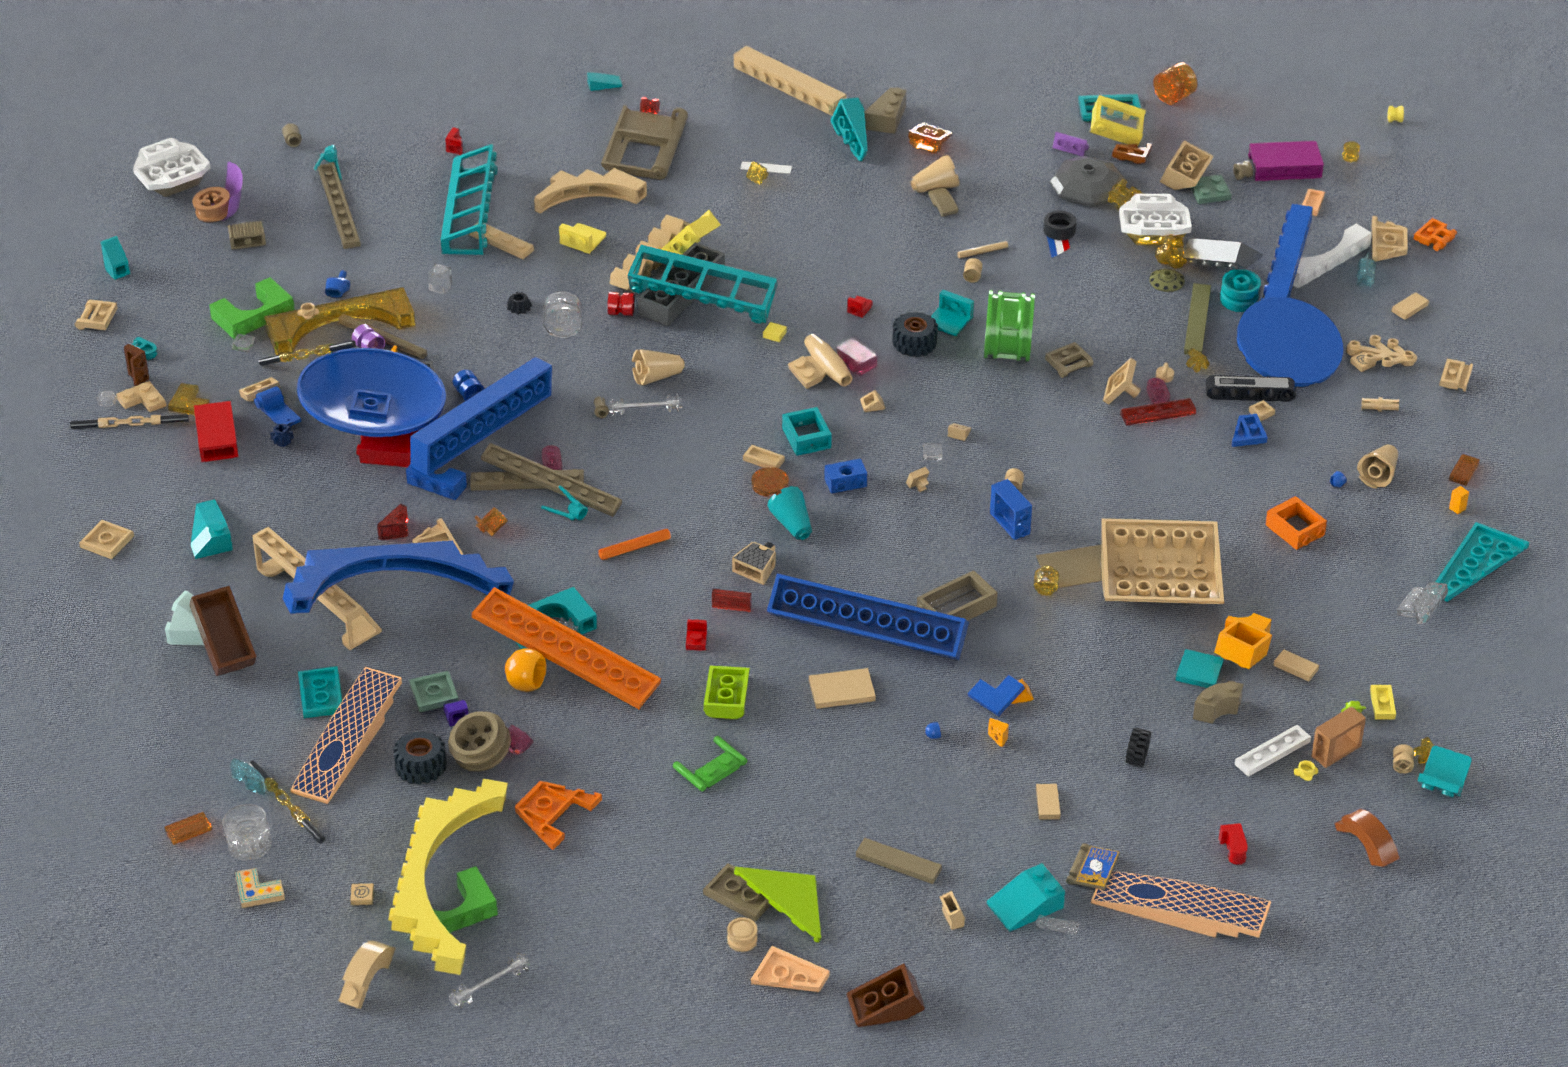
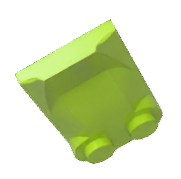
M710 665L703 705L707 716L725 719H739L744 716L750 668Z

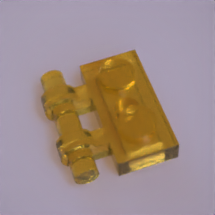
M1125 179L1117 182L1115 189L1109 193L1108 202L1118 204L1116 207L1118 210L1126 202L1130 201L1135 194H1144L1133 186L1128 189Z

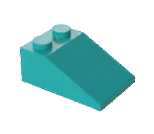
M1041 863L1019 874L988 899L987 905L1006 929L1011 932L1063 909L1065 890Z

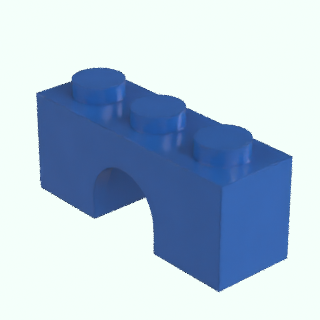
M411 464L406 469L407 484L456 500L467 488L466 473L453 468H449L442 474H435L434 471L428 476L412 468Z

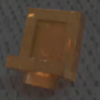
M496 507L482 519L477 515L474 517L478 522L476 526L483 533L487 531L491 536L508 521Z

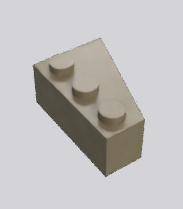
M890 87L864 112L866 130L895 134L906 107L907 90Z

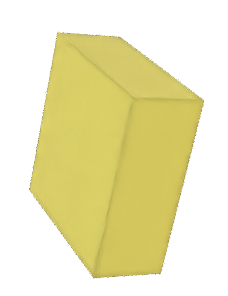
M770 322L763 332V338L780 342L787 332V326Z

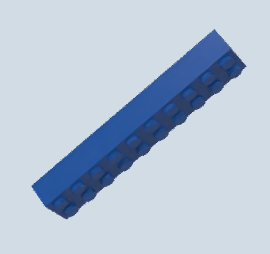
M534 357L414 433L410 439L411 467L428 476L550 397L552 392V365Z
M781 574L776 575L767 612L774 616L958 661L969 622L964 618Z

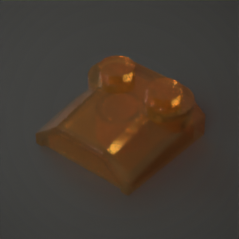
M921 123L909 131L908 138L912 147L926 149L929 153H937L941 151L942 144L952 136L953 132Z

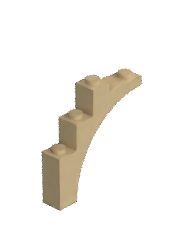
M615 168L604 176L587 169L578 177L561 170L550 178L551 185L534 197L535 211L540 214L561 202L583 197H612L637 204L647 196V186L645 181Z

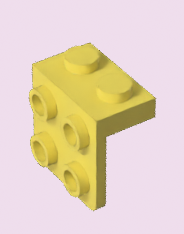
M562 223L559 226L560 244L590 254L606 237V232L581 223H577L574 227Z

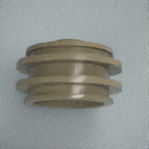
M473 712L465 715L452 728L448 740L449 752L459 766L468 771H485L494 768L507 755L511 744L509 729L502 719L492 712Z

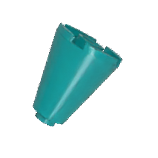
M795 486L781 489L782 493L777 496L774 494L769 499L767 504L769 511L795 539L805 540L810 536L812 527L804 494Z

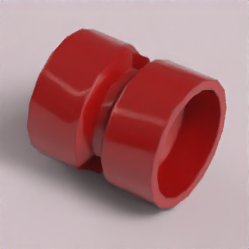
M609 292L608 315H619V313H622L623 316L634 315V293L624 292L623 295H620L619 292Z

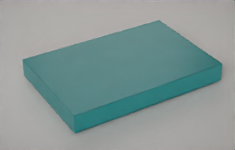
M338 666L298 671L304 719L334 715L343 701Z

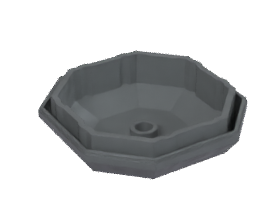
M1089 156L1065 160L1050 180V185L1060 198L1089 207L1110 203L1115 199L1125 183V178L1113 163Z

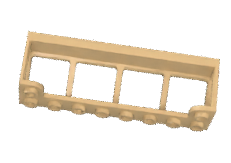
M269 527L252 535L257 570L267 577H274L285 571L294 579L297 567L304 566L306 559ZM260 548L270 555L272 559L262 563ZM336 584L329 587L317 598L346 624V633L342 636V643L349 650L382 632V629L363 607Z

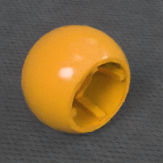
M523 648L515 651L505 664V674L508 683L521 692H531L540 688L546 675V660L541 653L534 649Z

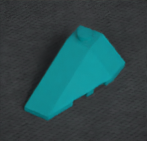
M858 97L840 99L830 121L836 134L844 138L843 142L846 145H850V150L859 161H863L868 151L864 107Z
M215 499L196 504L190 544L195 559L233 550L228 525Z

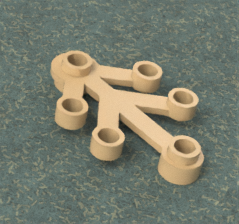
M1371 335L1369 343L1376 348L1361 346L1360 342L1352 340L1347 344L1346 353L1348 355L1355 356L1365 351L1364 362L1368 364L1382 360V365L1385 367H1391L1398 363L1404 366H1413L1417 361L1416 354L1409 350H1403L1398 346L1399 341L1395 338L1388 339L1387 347L1380 342L1381 337L1378 335Z

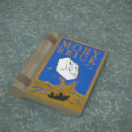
M1083 843L1066 882L1070 885L1077 884L1105 890L1120 856V851Z

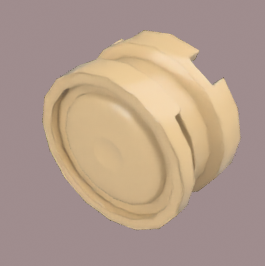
M743 917L736 918L729 923L727 927L728 945L732 949L746 952L756 946L758 941L757 925L754 921Z

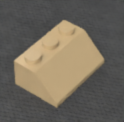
M1184 140L1167 166L1160 182L1173 190L1194 187L1214 156Z

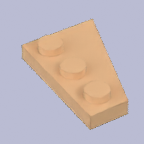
M772 946L752 976L751 984L820 992L829 978L830 972L827 969Z

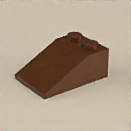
M904 963L846 993L857 1027L906 1020L926 1010L916 978Z

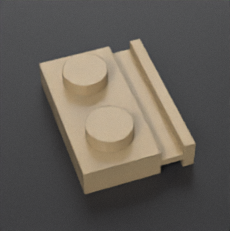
M1447 358L1439 386L1456 390L1461 388L1466 392L1473 364L1465 365V362Z

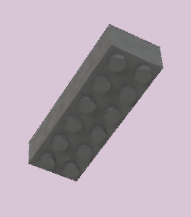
M696 242L682 254L725 265V253ZM672 266L666 282L694 289L701 273ZM706 275L700 290L704 291L717 277ZM647 288L638 297V315L669 326L695 299L688 300L680 295H668L665 291H652Z

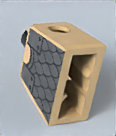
M756 542L750 543L732 557V572L764 585L776 565V548L774 544L767 542L763 546Z

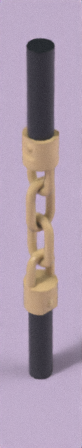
M189 414L151 415V418L131 416L128 419L107 417L96 420L70 421V427L108 428L117 427L119 424L141 426L145 423L159 425L161 423L189 422ZM132 419H141L140 422L142 423H132ZM109 420H115V424L109 425Z

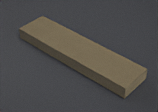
M867 838L863 839L856 851V857L931 884H934L942 870L941 864Z

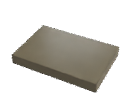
M727 863L703 889V894L756 922L771 904L761 893L758 894L747 885V881L741 876H736L734 874L735 866Z

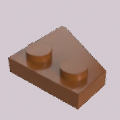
M1116 144L1112 151V157L1121 161H1133L1137 164L1145 163L1152 150V144H1147L1143 148H1137V144Z

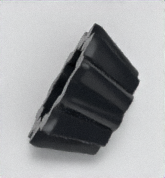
M523 292L512 293L507 302V310L517 315L520 313L525 314L526 311L531 310L532 303Z

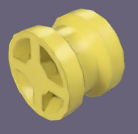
M1389 106L1388 122H1403V106Z

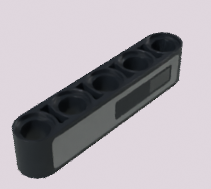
M1212 375L1205 381L1206 394L1208 398L1214 400L1288 402L1296 398L1295 381L1289 377Z

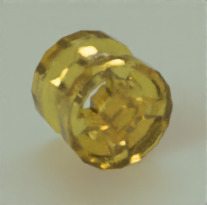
M1353 141L1344 143L1342 158L1347 162L1357 161L1359 159L1360 145Z

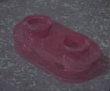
M1157 377L1149 379L1146 390L1152 403L1158 407L1167 406L1170 403V393L1165 382Z
M548 445L542 449L543 466L553 470H562L561 453L557 446Z

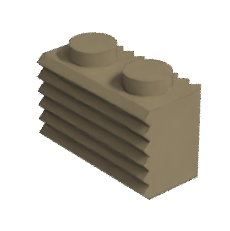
M261 220L259 222L253 221L252 223L228 225L231 250L266 245L264 227Z

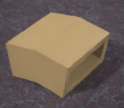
M952 891L940 896L943 903L942 911L951 930L964 927L965 917Z

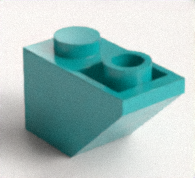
M114 236L101 241L105 270L114 280L129 275L128 259L118 237Z

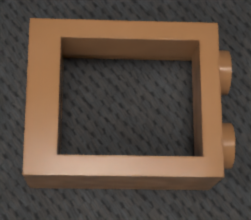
M1351 706L1316 727L1311 757L1327 768L1360 748L1366 718Z

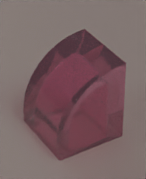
M511 724L508 728L511 736L510 753L519 755L525 752L534 742L527 733Z

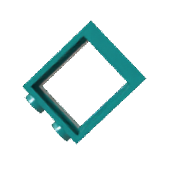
M818 407L782 414V429L796 456L832 448V434ZM816 423L820 431L798 436L794 428Z

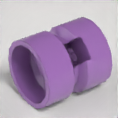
M367 324L358 326L352 334V340L356 342V346L359 348L384 349L385 339Z

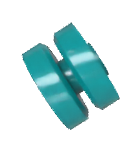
M1246 269L1226 272L1222 277L1221 304L1228 310L1245 312L1251 305L1259 301L1261 279L1257 274Z

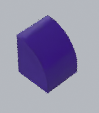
M465 700L443 705V711L450 727L455 726L458 720L469 714Z

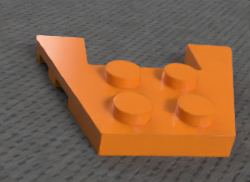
M539 781L515 805V812L550 849L554 850L565 839L564 832L551 825L572 803L592 811L602 801V794L594 792V795L585 793V790L582 789L573 791L565 789V786Z

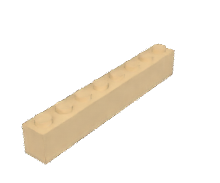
M748 46L734 54V68L833 116L840 99H846L845 93Z

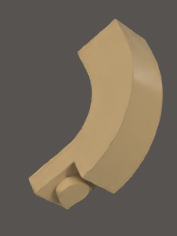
M368 941L363 944L355 953L342 979L345 980L339 1002L361 1009L372 978L379 969H389L396 948L377 941Z

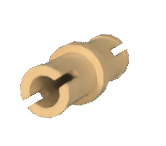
M1382 397L1378 399L1362 398L1361 410H1378V412H1382V410L1399 411V399H1382Z

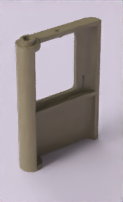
M623 105L603 156L602 167L608 171L615 168L629 175L658 180L664 179L667 176L688 119L687 111L683 108H676L673 110L671 117L633 111L628 109L627 105ZM629 142L661 147L655 164L651 169L621 164Z

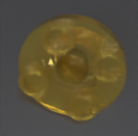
M1172 234L1167 235L1164 238L1162 247L1155 250L1156 260L1160 264H1169L1174 269H1179L1184 264H1187V260L1183 258V239Z

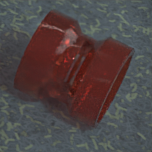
M642 97L640 112L658 115L660 100L655 98L649 100L647 97Z

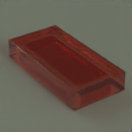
M713 589L712 608L751 612L752 593Z

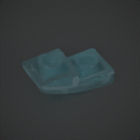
M234 758L230 763L232 778L244 781L247 790L265 795L266 789L263 776L249 764Z

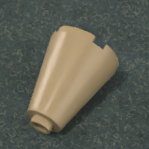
M949 155L942 156L913 176V181H910L912 189L921 193L943 187L949 189L959 186L958 174H955V166Z
M644 349L636 350L632 358V362H635V368H632L633 376L636 383L641 385H647L679 374L685 366L684 360L679 355Z
M1384 445L1364 455L1357 465L1360 480L1372 488L1386 487L1394 477L1398 450L1393 445Z

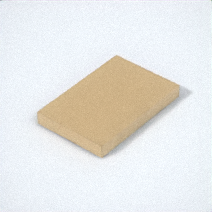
M868 668L809 675V684L816 709L876 701Z

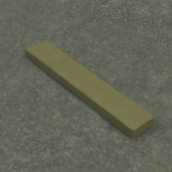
M1193 284L1184 354L1202 356L1211 285Z

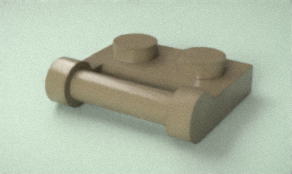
M1076 342L1045 354V360L1058 371L1061 378L1068 376L1069 373L1078 369L1090 367L1094 364L1092 357ZM1081 359V361L1065 367V365Z

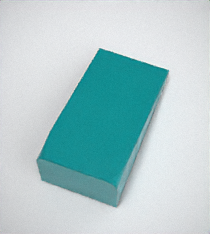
M587 73L590 91L622 87V82L618 75Z

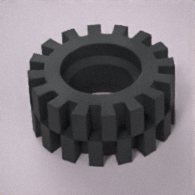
M1133 728L1125 760L1127 764L1143 767L1151 741V731Z

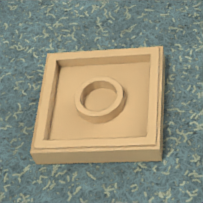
M101 520L79 542L80 548L113 559L134 537V532Z

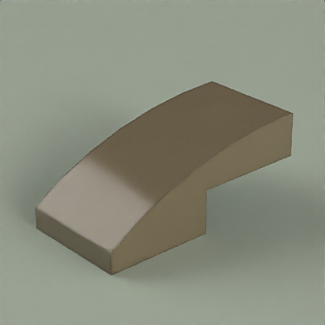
M944 187L928 191L934 207L937 206L942 217L958 213L959 209L954 199Z

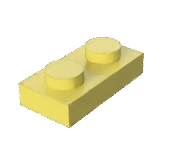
M1371 685L1370 694L1374 718L1395 720L1396 710L1391 685Z

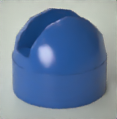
M1336 471L1330 478V483L1333 487H1342L1347 482L1345 475L1340 471Z
M933 722L926 726L925 734L931 739L941 738L938 722Z

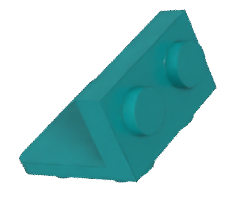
M942 290L939 293V307L931 315V318L936 320L939 331L957 336L973 318L974 301Z
M1433 746L1424 772L1419 774L1417 781L1422 785L1421 788L1429 791L1437 789L1442 791V795L1451 798L1454 795L1460 797L1472 759L1470 756L1439 746Z

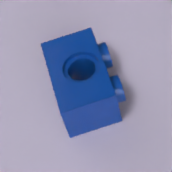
M861 458L825 465V482L831 494L867 487V471Z

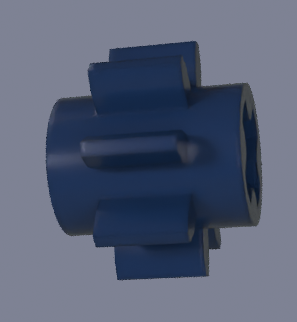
M278 424L273 427L270 437L274 445L277 444L280 447H285L291 443V439H294V433L290 426Z

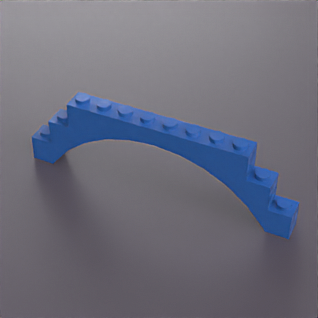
M453 540L308 550L304 566L297 567L293 583H286L282 599L290 614L310 612L317 598L336 583L362 573L383 570H405L433 574L463 583L486 595L494 587L510 595L514 580L506 567L487 568L480 554L461 555Z

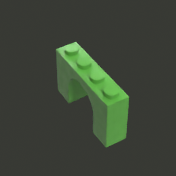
M269 277L255 284L257 298L264 304L262 307L255 310H240L234 307L226 298L209 304L211 319L233 339H236L295 312L293 297Z
M476 866L456 873L458 889L465 901L459 907L450 911H437L433 909L439 921L449 933L498 915L497 901Z

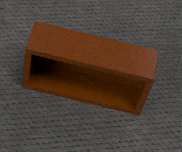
M230 586L192 596L189 606L216 677L254 665L257 656Z

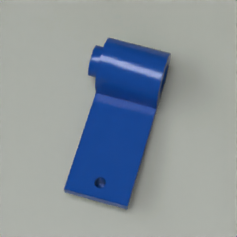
M277 386L256 394L254 399L256 407L261 409L275 424H286L292 428V425L302 422L301 418L284 403L282 392Z

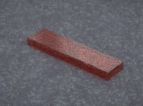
M1191 398L1125 408L1120 411L1126 426L1196 414V408Z

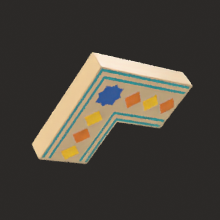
M256 868L235 872L242 908L285 900L281 879L259 883Z

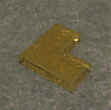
M181 383L168 404V410L195 415V405L210 403L208 399L195 398L199 391L198 385Z

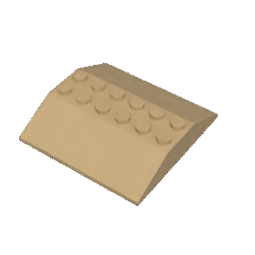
M1139 519L1101 520L1102 588L1105 601L1224 604L1217 522Z

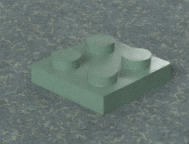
M1222 175L1201 177L1196 186L1190 187L1198 204L1231 200L1232 194Z
M449 671L409 680L419 712L441 708L444 704L459 701Z

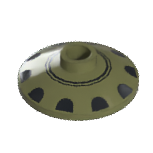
M1159 269L1150 275L1149 281L1157 290L1173 292L1184 286L1185 279L1176 270Z

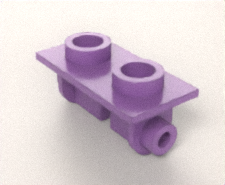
M1056 132L1052 148L1084 156L1085 150L1087 151L1089 148V144H1087V140Z

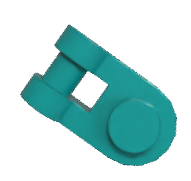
M141 337L133 340L131 345L144 350L146 360H151L157 356V346L154 343Z

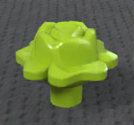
M1350 701L1349 703L1346 702L1345 708L1341 712L1352 706L1361 713L1366 707L1361 706L1359 701Z

